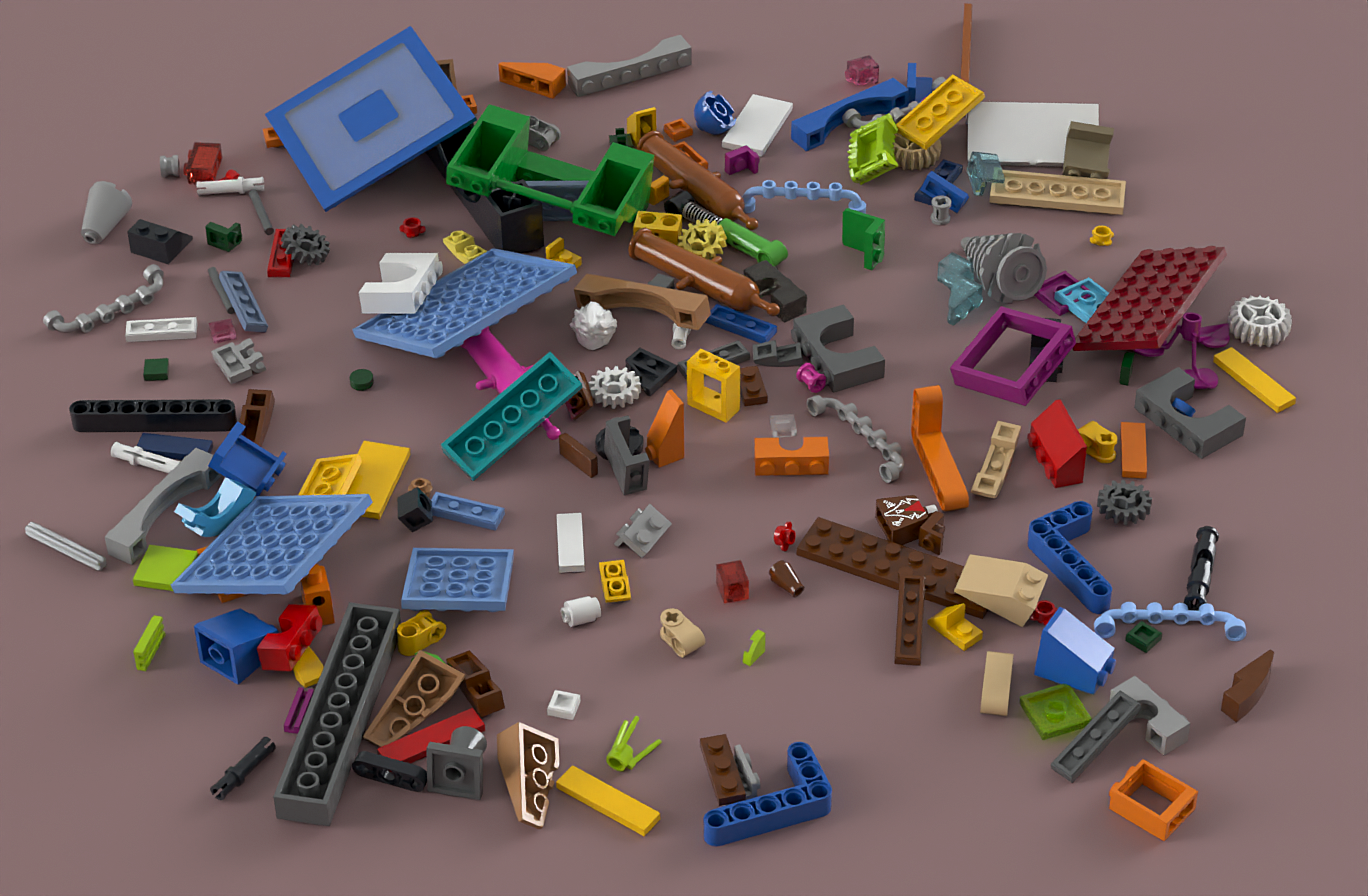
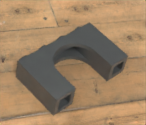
M844 304L793 319V329L791 330L793 341L801 343L803 355L809 358L819 374L826 376L825 385H828L833 393L884 378L885 359L875 346L851 353H837L824 347L828 343L853 336L854 317Z
M1179 367L1137 389L1134 408L1200 459L1226 446L1244 434L1246 417L1230 405L1201 418L1182 415L1172 407L1171 404L1175 398L1185 402L1193 397L1195 379Z

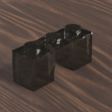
M767 260L743 270V275L757 284L760 298L771 295V303L779 305L780 312L776 316L785 323L806 313L807 294Z

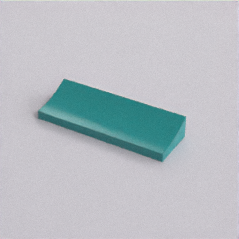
M551 352L547 353L441 444L443 453L474 481L583 388L582 383Z

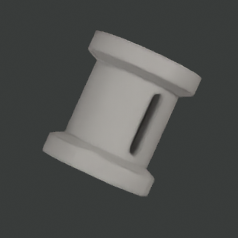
M936 196L931 202L933 207V213L931 214L932 223L946 225L951 219L949 215V208L952 204L951 199L947 196Z

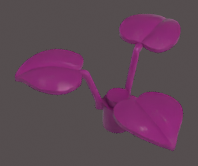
M1188 312L1183 315L1182 325H1177L1176 331L1168 343L1165 340L1159 349L1132 350L1142 356H1162L1164 349H1169L1178 334L1181 333L1184 340L1192 341V369H1185L1183 371L1195 379L1194 388L1214 389L1218 385L1217 374L1211 369H1197L1196 341L1198 343L1202 342L1203 345L1211 348L1227 346L1230 341L1229 323L1201 327L1202 317L1197 313Z

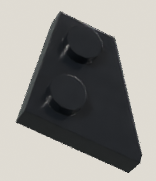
M640 347L625 360L628 371H634L635 376H639L641 388L647 396L654 394L677 373L676 364Z

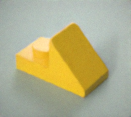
M964 603L946 607L927 620L928 625L963 651L979 642L983 637V631L964 618Z

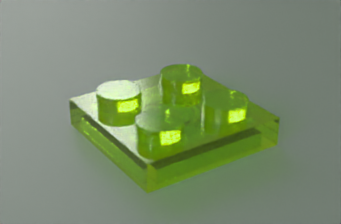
M1063 683L1020 696L1019 704L1042 740L1085 728L1092 720L1070 685Z

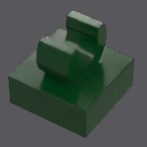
M615 128L616 135H609L610 146L614 142L633 148L631 135L624 134V128Z

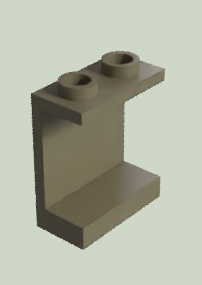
M1071 121L1066 136L1062 175L1107 179L1110 169H1107L1109 148L1114 128Z

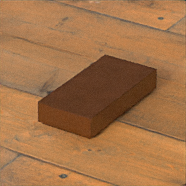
M566 432L559 436L560 455L590 478L598 475L597 455Z

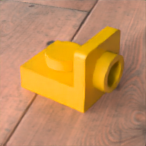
M557 238L546 247V259L574 264L576 268L582 265V257L564 249L563 238Z

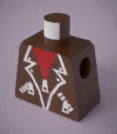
M915 495L876 499L875 518L888 541L904 545L919 539L920 527L938 510L934 504L922 507Z

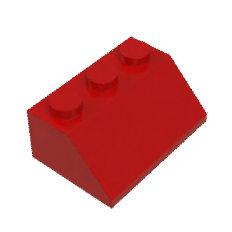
M1061 399L1055 400L1031 422V429L1027 439L1029 446L1033 447L1036 452L1038 463H1042L1047 479L1051 480L1055 488L1083 483L1087 446Z

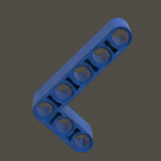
M1076 501L1031 521L1027 541L1029 549L1089 611L1095 614H1103L1105 611H1108L1112 596L1111 584L1068 542L1089 532L1091 529L1092 506L1084 501Z
M794 742L788 747L787 771L795 787L708 811L703 818L705 842L715 847L828 815L832 807V787L811 747L805 742Z

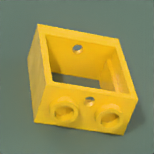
M703 349L698 350L687 361V405L727 423L740 410V366ZM704 374L721 381V394L704 386Z

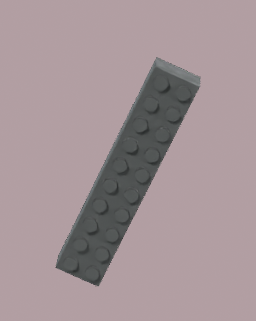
M349 602L273 796L277 819L330 826L398 643L397 627L401 624L400 609Z

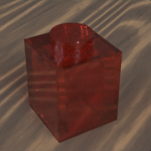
M741 560L716 564V583L724 604L749 599V580Z

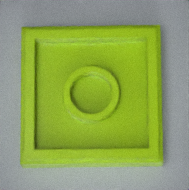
M149 544L134 575V586L173 591L171 584L198 557V551Z

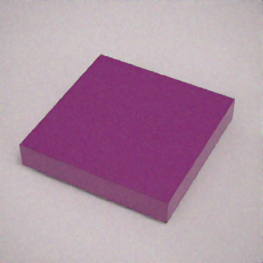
M1063 271L1045 280L1034 296L1057 315L1061 316L1070 311L1068 310V305H1061L1054 299L1055 292L1079 281L1067 271ZM1084 285L1080 286L1083 290H1089ZM1085 294V295H1083V296H1081V297H1082L1083 299H1087V298H1090L1091 295H1090V294Z

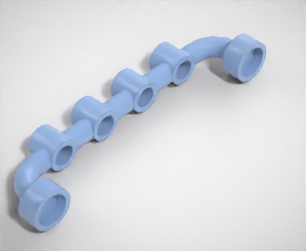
M766 180L762 183V186L747 189L742 196L745 202L744 213L753 212L756 203L753 196L762 195L767 199L774 198L775 196H785V198L790 200L797 197H807L809 200L829 198L832 201L847 198L852 200L848 204L849 209L866 214V203L861 200L860 196L854 191L842 189V185L836 182L831 183L829 189H820V184L817 182H809L807 188H798V184L795 181H787L784 187H776L774 181Z
M1125 602L1121 605V609L1105 611L1094 621L1095 633L1101 638H1110L1115 634V621L1113 619H1122L1123 622L1128 624L1134 623L1136 620H1148L1152 624H1159L1163 620H1174L1179 625L1186 624L1188 621H1200L1203 625H1211L1215 621L1226 623L1224 626L1225 635L1231 641H1240L1247 634L1245 623L1242 620L1237 619L1228 612L1214 611V607L1208 603L1202 604L1198 611L1188 610V606L1184 603L1175 604L1172 610H1162L1161 604L1153 602L1145 610L1136 609V605L1133 602Z

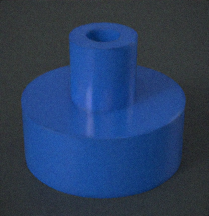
M1175 398L1171 404L1177 412L1188 417H1192L1196 412L1193 407L1179 398Z

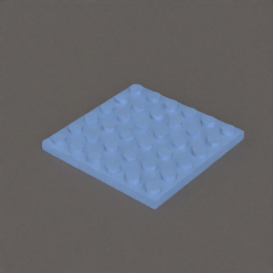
M369 494L257 496L171 584L174 593L289 594L294 590L296 584L309 574V570L323 559V555L337 544V540L351 529V525L365 513V510L373 502Z

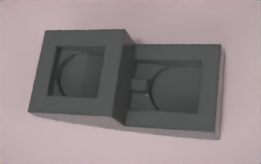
M776 340L754 344V363L772 367L803 365L801 343L777 347Z

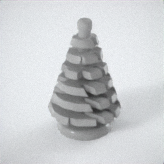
M1008 233L980 237L974 236L971 238L965 237L961 241V247L972 264L975 274L977 273L980 284L982 282L984 291H988L989 297L997 302L1001 300L1002 303H1012L1013 300H1025L1032 297L1045 281L1047 272L1045 258L1041 254L1039 243L1034 244L1032 248L1034 238L1027 234Z

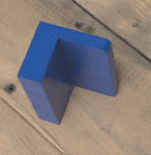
M908 63L907 88L909 89V105L913 101L921 102V100L932 93V78L916 77V63Z
M933 171L927 175L920 189L932 198L936 196L949 197L952 202L949 209L955 213H958L969 199L966 192Z

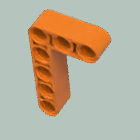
M939 385L915 388L913 391L911 423L912 440L943 512L968 508L969 497L967 489L941 432L943 411L941 388Z

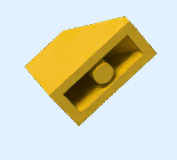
M655 107L634 112L627 118V134L631 135V140L635 147H637L639 140L646 133L657 131Z

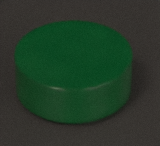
M358 369L350 374V385L355 390L364 391L371 388L374 384L373 373L367 369Z

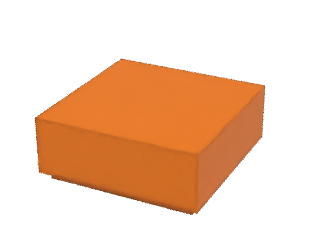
M682 118L664 124V132L674 142L693 135V129Z

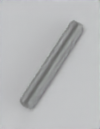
M30 522L25 527L26 535L98 571H101L107 565L105 557L35 522Z

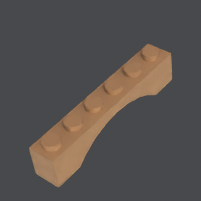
M586 274L574 288L578 308L585 307L590 302L598 303L604 310L618 307L647 308L666 315L678 327L699 330L711 315L708 296L592 274Z

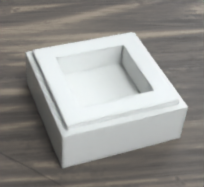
M555 690L547 708V715L573 720L581 702L580 695Z

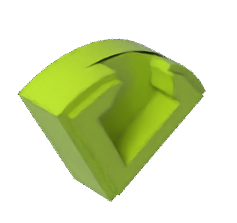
M759 629L750 638L753 643L749 652L744 651L743 663L751 666L765 652V632Z

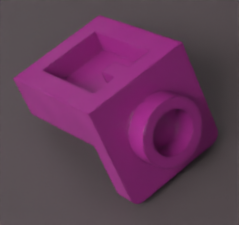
M747 145L725 153V172L728 175H732L748 168L753 174L758 173L760 162L758 154Z

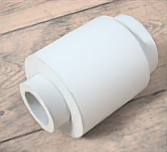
M587 596L564 602V607L561 608V616L564 623H568L570 627L595 621L596 618L601 616L598 599Z

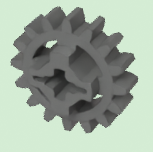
M293 224L291 228H286L281 238L283 242L281 247L286 249L285 254H291L292 260L299 259L300 264H303L305 261L309 266L313 262L319 265L320 261H325L330 251L328 247L330 243L324 241L326 236H320L319 230L313 231L311 226L305 228L303 224H300L299 227Z
M1122 479L1121 483L1118 484L1113 480L1111 486L1104 484L1103 490H1099L1097 507H1100V514L1106 513L1105 519L1114 518V523L1116 524L1119 520L1123 521L1124 525H1127L1128 521L1137 524L1138 518L1145 520L1146 515L1150 514L1152 497H1149V490L1143 491V485L1134 486L1135 481L1126 484V481Z

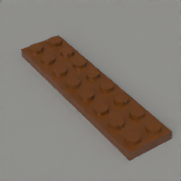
M817 517L797 547V556L899 590L900 574L926 576L925 600L945 607L964 603L965 614L983 619L988 612V609L954 592L964 566L820 517Z

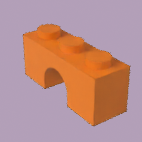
M779 437L754 438L755 476L829 474L828 437H803V446L797 450L782 448L779 444Z

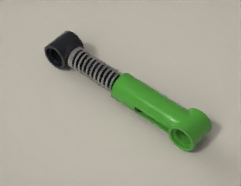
M685 190L679 191L664 202L666 213L682 215V218L688 219L695 224L698 219L700 223H704L705 219H708L709 223L715 220L717 225L723 227L727 236L725 242L755 258L765 270L773 269L788 257V251L782 242L778 240L771 242L730 219H722L708 210L697 206L691 194Z

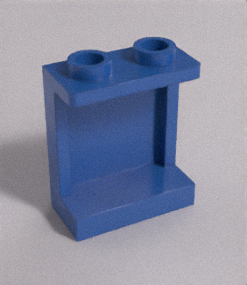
M237 421L216 450L208 467L224 477L238 481L257 492L255 495L257 497L260 496L263 490L269 491L276 480L273 478L274 474L280 475L286 466L283 460L287 453L282 451L280 456L276 457L242 435L246 426Z

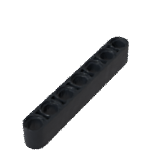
M227 399L79 400L73 402L69 407L72 426L77 432L231 431L237 423L235 404Z

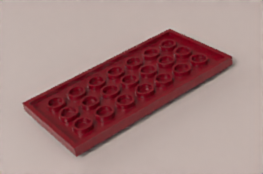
M1207 246L1205 248L1187 247L1184 249L1166 248L1155 251L1152 249L1141 251L1075 337L1076 344L1073 347V351L1159 349L1227 256L1225 247Z

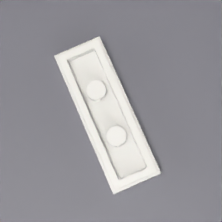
M197 318L127 321L126 342L196 338Z
M581 513L557 514L559 573L584 572Z

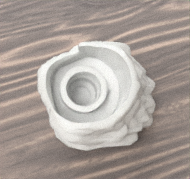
M590 302L585 307H581L580 310L575 309V316L569 324L576 333L578 342L589 350H596L607 345L617 328V321L613 319L610 310H604L596 302Z

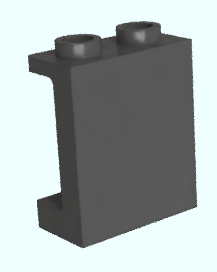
M628 415L606 421L604 452L623 495L647 490L649 471L647 453L634 456L630 453L631 419Z

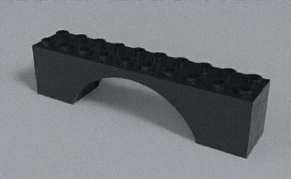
M474 123L426 151V154L445 180H447L448 164L473 129ZM524 179L513 182L515 184L530 188L524 181ZM450 185L495 249L522 254L544 247L542 203L539 200L500 188L493 189L487 197Z

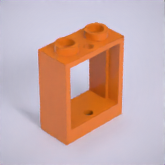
M1142 759L1135 767L1131 766L1128 769L1125 777L1120 782H1115L1109 791V796L1111 797L1109 809L1165 841L1195 810L1198 791ZM1143 784L1173 803L1161 815H1158L1131 799L1130 796Z

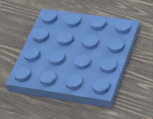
M413 548L401 599L402 609L413 611L422 609H435L437 611L462 610L465 612L473 610L505 611L514 561V549Z

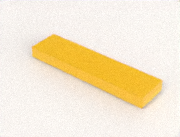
M1233 347L1214 355L1213 362L1276 413L1295 404V396Z
M573 765L556 781L557 789L642 836H645L661 819L658 811Z

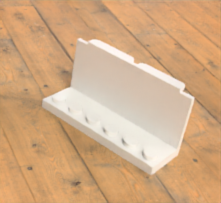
M980 102L966 114V124H968L967 162H981V165L1063 167L1066 136L1070 122L1074 121L1099 126V104Z

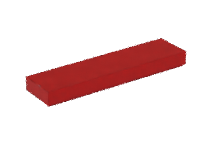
M472 707L377 749V754L406 763H413L427 756L429 742L449 745L451 734L456 728L468 726L484 732L486 731L485 724Z

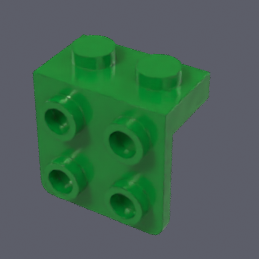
M846 208L843 211L842 243L845 246L864 252V268L873 270L884 258L885 220Z

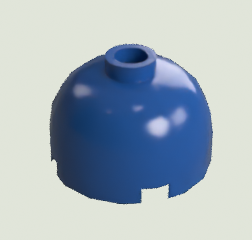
M709 91L695 105L694 118L696 125L706 133L713 135L722 134L735 125L736 118L733 120L732 117L734 110L720 94L714 96L712 94L713 91Z

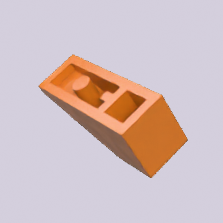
M500 62L498 64L500 82L552 99L566 87L565 68L549 63Z
M672 389L667 391L647 434L645 452L649 460H653L659 468L685 458L684 403Z

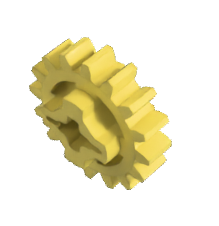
M698 219L696 220V225L693 226L689 223L688 230L682 229L684 236H678L680 242L678 246L706 259H713L717 253L723 254L721 247L727 246L725 242L727 236L723 227L717 225L715 220L709 223V220L705 219L704 223H700Z

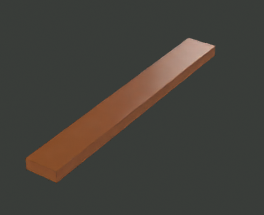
M964 3L961 79L969 83L973 5Z

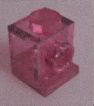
M870 55L847 61L846 80L849 83L853 82L856 86L869 82L877 84L879 81V65Z

